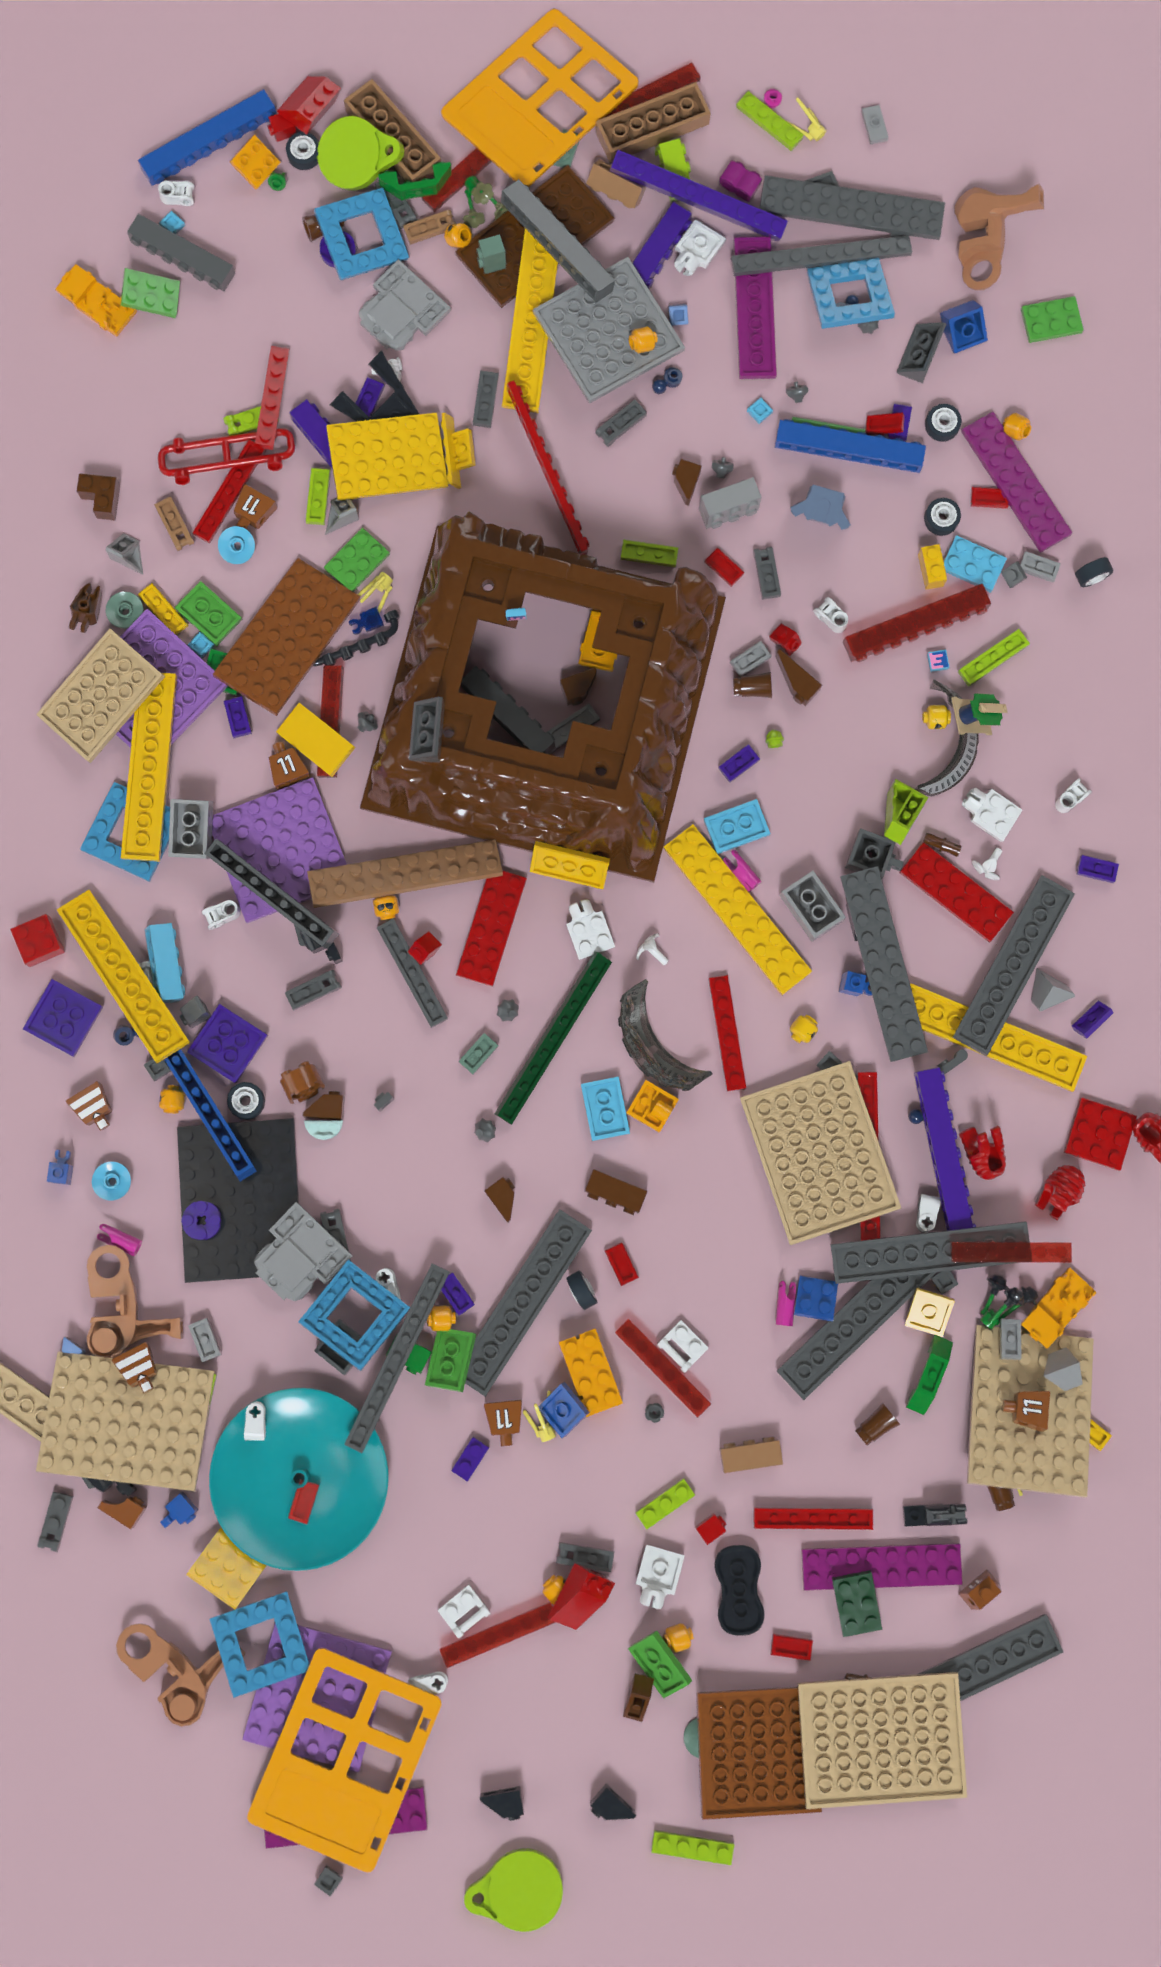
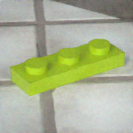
M311 468L306 524L325 525L330 469Z
M623 539L620 560L676 568L679 547Z
M683 1478L635 1513L644 1527L649 1529L694 1497L695 1494Z

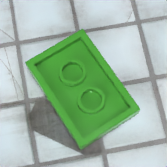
M125 268L120 306L175 318L177 316L180 281Z
M1075 296L1026 305L1021 308L1029 343L1081 334L1084 331Z
M362 528L324 566V569L341 585L354 592L390 555V552Z
M201 581L175 607L185 619L216 646L242 621V617Z
M453 1329L437 1331L426 1376V1386L463 1393L475 1343V1333Z
M657 1630L628 1648L645 1674L650 1678H654L653 1685L663 1699L686 1687L693 1681Z

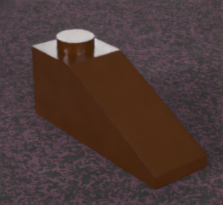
M779 649L775 657L791 695H793V699L798 704L806 706L820 691L822 684Z

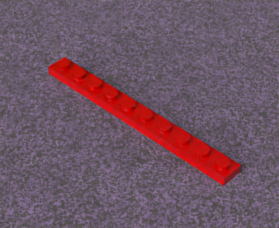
M514 380L508 382L507 392L576 549L580 555H586L588 547H590L586 537L582 536V526L579 520H575L573 515L575 511L572 504L567 502V492L564 486H560L558 471L556 469L553 470L551 455L549 452H545V442L542 436H538L536 421L531 419L529 405L521 397L523 396L521 387L519 385L516 386Z
M858 1072V1085L878 1139L877 1072ZM880 1216L860 1222L861 1241L880 1238Z

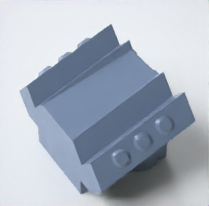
M812 485L809 487L806 500L790 507L795 517L804 513L807 520L829 525V527L838 523L841 530H845L851 525L842 511L845 495L838 491Z

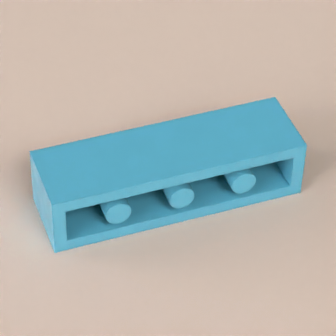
M172 923L149 925L144 930L153 987L164 1003L179 1002L184 998L185 987L181 984L182 969L181 966H178L179 950L175 947L176 931L172 928Z

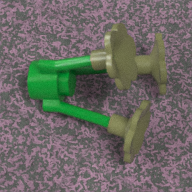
M475 176L466 179L465 187L467 189L464 193L467 196L470 210L469 215L463 217L464 224L468 227L477 228L485 223L484 213H477L473 208L471 195L474 196L473 201L476 204L481 203L484 205L488 203L489 199L497 209L494 213L495 220L508 211L503 204L493 198L494 193L490 183L484 184L479 182Z

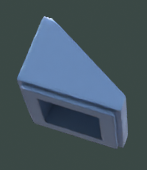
M686 304L668 306L671 326L688 324Z
M63 1338V1353H86V1350L71 1339Z

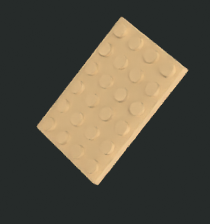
M109 629L36 715L85 760L91 763L165 676L118 634Z

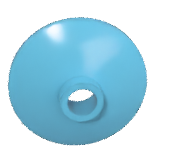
M233 526L224 530L220 535L218 550L225 561L232 564H242L247 562L254 554L255 541L247 529ZM237 542L241 544L240 549L235 548Z
M118 1162L101 1164L92 1176L93 1190L104 1200L114 1201L122 1198L131 1186V1176L128 1169ZM111 1178L116 1179V1183L114 1185L110 1184Z

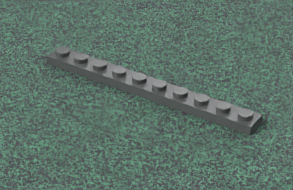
M907 235L735 255L731 257L733 275L741 276L827 266L873 258L886 259L911 256L912 247L910 237Z
M433 1263L431 1264L344 1445L360 1453L364 1452L449 1276V1271Z

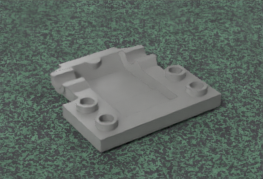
M398 259L373 284V288L379 293L362 306L359 316L361 318V326L386 349L390 347L398 351L403 350L406 344L413 340L414 333L418 329L426 336L451 312V307Z
M295 1202L269 1230L276 1239L272 1243L267 1244L257 1254L254 1263L258 1270L256 1274L283 1300L288 1298L298 1301L302 1300L313 1288V1283L317 1278L326 1285L353 1255L299 1203Z

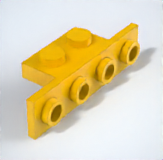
M444 412L441 413V427L444 432L443 444L446 450L447 480L450 485L460 489L461 479L459 470L476 466L472 430L467 428L455 432L454 418Z

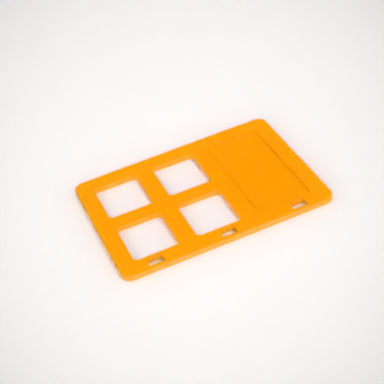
M552 9L441 109V115L446 122L515 182L520 180L524 185L530 187L596 126V121L605 118L638 87V78L557 9ZM553 27L559 28L582 48L561 69L554 66L533 47ZM519 58H524L548 79L527 100L522 99L498 78ZM591 60H596L621 82L600 102H596L571 80ZM557 91H562L587 113L567 133L560 132L537 112V109ZM618 91L623 93L617 99L613 97ZM581 127L583 130L576 136L574 131ZM542 164L543 167L538 172H536L534 168L537 165Z
M326 1648L317 1649L247 1814L248 1821L257 1827L364 1872L373 1871L441 1708L442 1702L440 1697ZM326 1667H331L367 1683L366 1691L355 1717H347L313 1702V1695ZM385 1690L423 1707L422 1714L410 1741H404L368 1725L369 1718L381 1691ZM423 1717L430 1719L426 1731L420 1728ZM309 1718L346 1735L345 1742L333 1769L325 1768L291 1752L303 1719ZM360 1742H366L401 1757V1765L388 1793H384L347 1776L348 1769ZM399 1777L406 1778L401 1790L395 1787ZM374 1837L381 1838L377 1850L370 1847Z

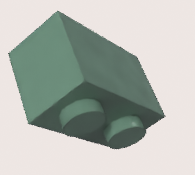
M496 235L479 240V248H476L479 268L483 267L485 274L505 269V249L501 236Z

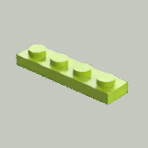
M749 91L736 104L737 109L790 151L803 139L804 135Z
M1018 629L959 669L958 673L969 687L1029 646L1030 643L1020 629Z
M654 1830L651 1853L732 1865L734 1843Z

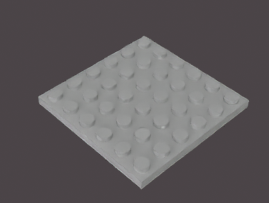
M629 257L605 269L614 277V289L612 293L597 303L578 284L533 309V314L589 404L685 351V346ZM648 326L653 332H656L658 341L655 343L652 351L638 354L630 348L629 335H631L634 329Z

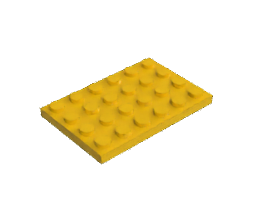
M437 413L326 425L337 501L448 488Z

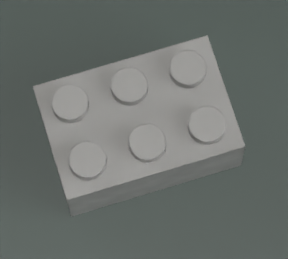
M754 477L701 496L699 511L706 529L711 527L715 529L720 527L722 523L728 521L730 523L735 522L744 515L752 516L757 513L762 497Z
M171 799L168 857L209 859L204 853L212 844L213 801Z
M811 871L784 889L779 895L811 942L843 922L846 918L814 871Z

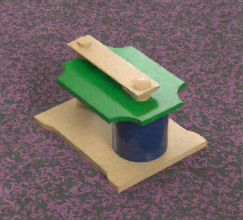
M975 693L974 699L951 697L959 735L981 733L991 736V725L1000 726V722L1003 719L1002 713H1008L1006 704H1000L994 694Z

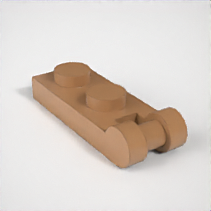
M451 210L403 225L409 244L412 245L445 233L446 228L450 224L456 223L452 219L453 214Z
M169 497L154 504L177 551L182 550V547L188 544L189 546L194 544L172 498ZM184 534L185 538L177 539L176 536Z

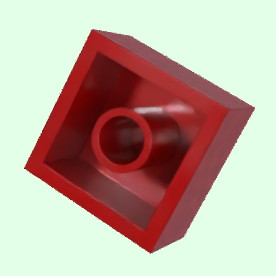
M47 914L10 929L24 964L28 967L65 953L53 921Z

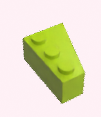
M680 138L658 144L654 153L655 156H659L661 163L659 167L690 180V164L685 160L684 154H686L684 143H681ZM669 197L670 203L679 201L677 199Z
M895 779L887 793L884 836L901 845L929 797Z

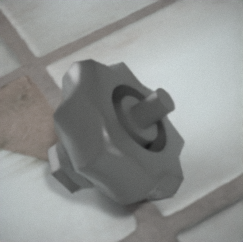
M879 320L858 323V327L863 334H872L874 330L878 329Z
M794 382V386L786 389V394L794 399L795 403L802 402L803 397L808 392V387L806 385H798V382Z
M722 457V460H713L712 469L717 473L716 477L725 478L726 474L733 471V463L725 461V457Z
M366 711L358 713L359 725L357 728L361 732H371L378 729L377 720L373 714H369Z
M504 999L497 1006V1016L503 1022L513 1021L518 1016L519 1006L515 1004L513 999Z
M482 1118L480 1122L475 1124L474 1133L479 1140L489 1142L492 1138H495L496 1127L492 1124L491 1120Z

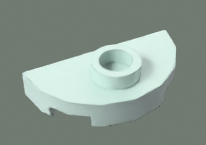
M304 1120V1123L310 1135L316 1139L327 1140L338 1135L342 1129L343 1120Z

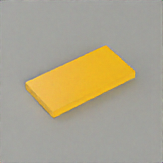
M301 703L296 705L276 731V733L331 777L334 776L356 748Z
M535 841L530 872L604 889L610 858Z

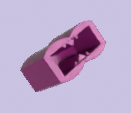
M731 160L720 177L719 185L744 201L750 202L761 186L762 178H760L757 172L746 170L741 162Z

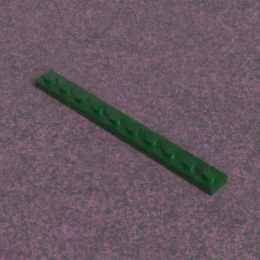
M595 951L494 1113L508 1124L512 1125L612 964L609 959L599 952Z

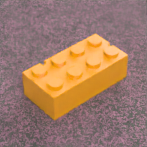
M596 1328L579 1334L580 1339H576L573 1336L559 1342L578 1397L583 1396V1399H580V1401L590 1412L586 1417L623 1404Z

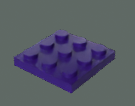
M51 979L23 1030L75 1057L103 1006Z
M219 1004L187 1052L236 1084L268 1035Z

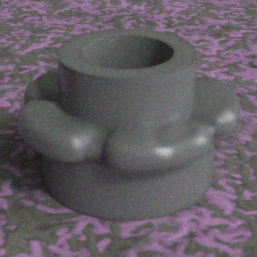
M658 1403L649 1404L645 1409L646 1419L651 1420L653 1423L659 1422L664 1417V1410Z

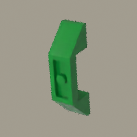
M438 162L432 165L434 179L425 178L417 182L407 181L400 185L398 184L396 171H385L382 174H378L379 185L400 200L438 194L451 176V163Z
M934 1335L927 1352L929 1353L928 1359L916 1389H913L906 1408L925 1415L936 1396L948 1366L953 1346L952 1341Z

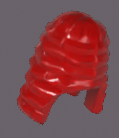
M1147 1112L1134 1122L1132 1128L1133 1136L1137 1138L1136 1142L1140 1144L1144 1152H1150L1161 1164V1116L1158 1113Z
M999 1126L990 1129L994 1143H989L986 1132L978 1134L975 1127H970L959 1133V1137L964 1144L966 1157L972 1165V1170L975 1171L976 1175L985 1180H992L1002 1175L1005 1171L1006 1156L1003 1149L1005 1145L1003 1144L1001 1128Z
M1070 1165L1058 1167L1044 1181V1190L1035 1206L1044 1210L1048 1202H1050L1055 1207L1049 1215L1058 1221L1062 1213L1066 1212L1068 1206L1080 1202L1084 1193V1187L1086 1186L1083 1173L1078 1168Z

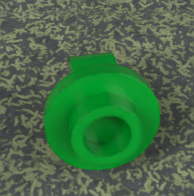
M272 172L268 178L270 188L276 191L283 190L286 186L285 173L281 175Z

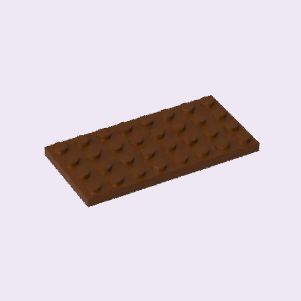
M569 165L532 192L553 213L554 217L565 225L570 234L574 235L582 246L614 222V217ZM509 210L474 236L466 247L455 251L458 259L501 308L516 297L525 227ZM500 235L505 249L506 268L485 274L483 267L479 268L476 248H479V240Z

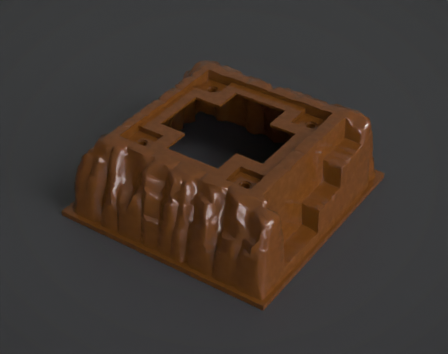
M467 512L464 517L453 516L442 525L436 527L360 809L485 841L496 839L497 844L533 852L535 841L610 858L608 872L654 883L726 597L717 595L716 587L708 581L705 575L688 567L678 568L673 584L599 566L596 557L544 546L543 538L540 535H525L520 530L512 528L507 530L495 524H486L484 520L471 512ZM490 584L493 586V589L487 591L483 587ZM525 593L601 611L592 648L630 657L611 730L573 721L563 758L487 739L496 701L459 692L478 620L516 629L518 620L507 621L506 610L522 608ZM642 622L644 626L642 628H636L634 626V623ZM442 697L445 709L440 763L409 760L414 702ZM447 730H452L454 735L448 738L444 736V733ZM598 768H603L606 770V774L600 776L595 771Z

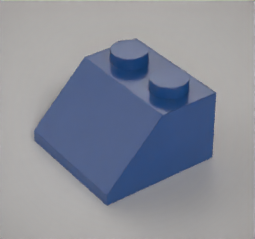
M972 300L940 312L941 323H946L944 334L954 354L988 341L983 307L976 301Z

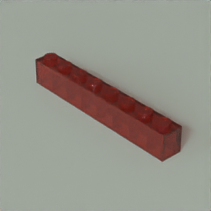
M982 583L846 636L843 640V645L851 662H862L869 655H880L887 648H898L903 642H913L923 634H926V636L931 635L938 628L943 627V629L951 627L956 621L964 622L974 614L982 615L988 611L987 609L990 607L991 601Z

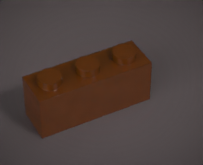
M593 1169L585 1192L588 1193L587 1197L596 1201L599 1198L606 1200L605 1204L616 1208L617 1205L623 1207V1212L633 1216L634 1213L639 1214L648 1192Z

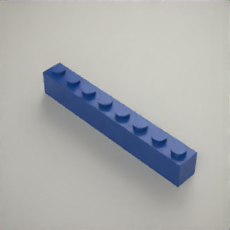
M263 89L138 159L140 168L151 186L160 184L169 176L178 174L185 167L194 165L201 158L210 156L217 149L226 147L233 140H238L244 134L254 131L260 125L269 122L268 117L277 114L276 108Z
M785 419L779 421L774 448L920 473L923 467L926 445H922L919 442H903L902 439L898 438L893 440L886 439L881 435L869 436L863 432L852 433L846 429L835 430L828 426H812V424L807 422L802 424L795 423L793 420Z
M180 1049L165 1058V1062L239 1181L257 1172L183 1051Z

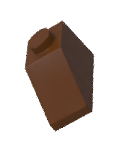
M681 459L679 465L675 464L672 475L675 476L674 483L685 505L689 506L702 466Z
M596 668L560 680V687L567 705L572 704L576 706L586 699L596 678Z
M329 1091V1094H323L303 1112V1117L343 1120L345 1097L340 1095L338 1091Z
M502 1177L484 1190V1192L508 1223L511 1221L515 1196L513 1189L515 1186L509 1178L505 1180Z
M634 1674L623 1717L640 1722L643 1721L651 1699L654 1678Z

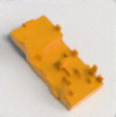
M77 264L69 272L65 273L61 278L62 281L55 288L61 296L73 303L75 308L98 323L104 331L107 330L116 337H118L137 313L136 309L120 306L121 297L114 294L109 287L106 288L97 282L91 272L85 271Z
M592 609L584 643L581 644V656L578 664L613 672L614 661L617 660L618 654L592 648L601 611Z
M1068 1268L1053 1281L1052 1287L1021 1322V1326L1030 1333L1029 1335L1036 1342L1039 1341L1045 1349H1048L1059 1336L1061 1337L1066 1325L1072 1319H1075L1077 1313L1088 1305V1301L1092 1296L1094 1297L1097 1294L1071 1268Z

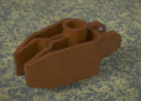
M90 583L80 589L70 605L72 618L69 629L74 630L78 622H81L80 630L82 633H86L89 625L97 624L101 607L100 586H97L92 594Z

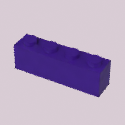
M306 399L289 412L291 420L332 469L326 425H330V422L326 417L322 418L319 415L320 411L314 403L310 404Z

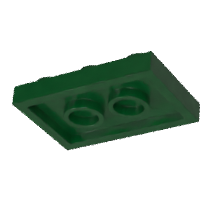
M871 1570L833 1577L832 1583L843 1637L882 1630Z

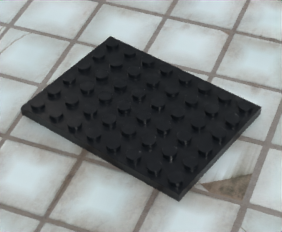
M294 1118L227 1123L257 1171L242 1181H239L205 1125L177 1127L181 1217H183L185 1209L190 1204L205 1201L214 1204L219 1209L222 1220L219 1232L207 1240L191 1238L186 1234L182 1225L185 1283L259 1278L256 1274L258 1270L254 1263L255 1257L267 1244L272 1243L276 1239L269 1230L295 1202L299 1203ZM199 1216L197 1224L206 1225V1216Z

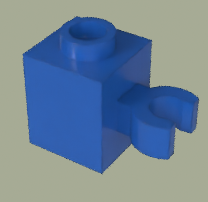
M851 971L842 974L839 987L840 993L857 997L864 992L865 995L872 996L871 991L868 990L869 982H865L866 975Z
M56 1150L55 1158L57 1163L49 1162L46 1182L71 1185L73 1166L67 1164V1161L71 1158V1152L66 1151V1156L61 1158L60 1150Z
M182 1492L165 1506L170 1514L160 1523L164 1528L168 1527L174 1520L180 1525L184 1522L188 1525L197 1517L194 1513L198 1509Z

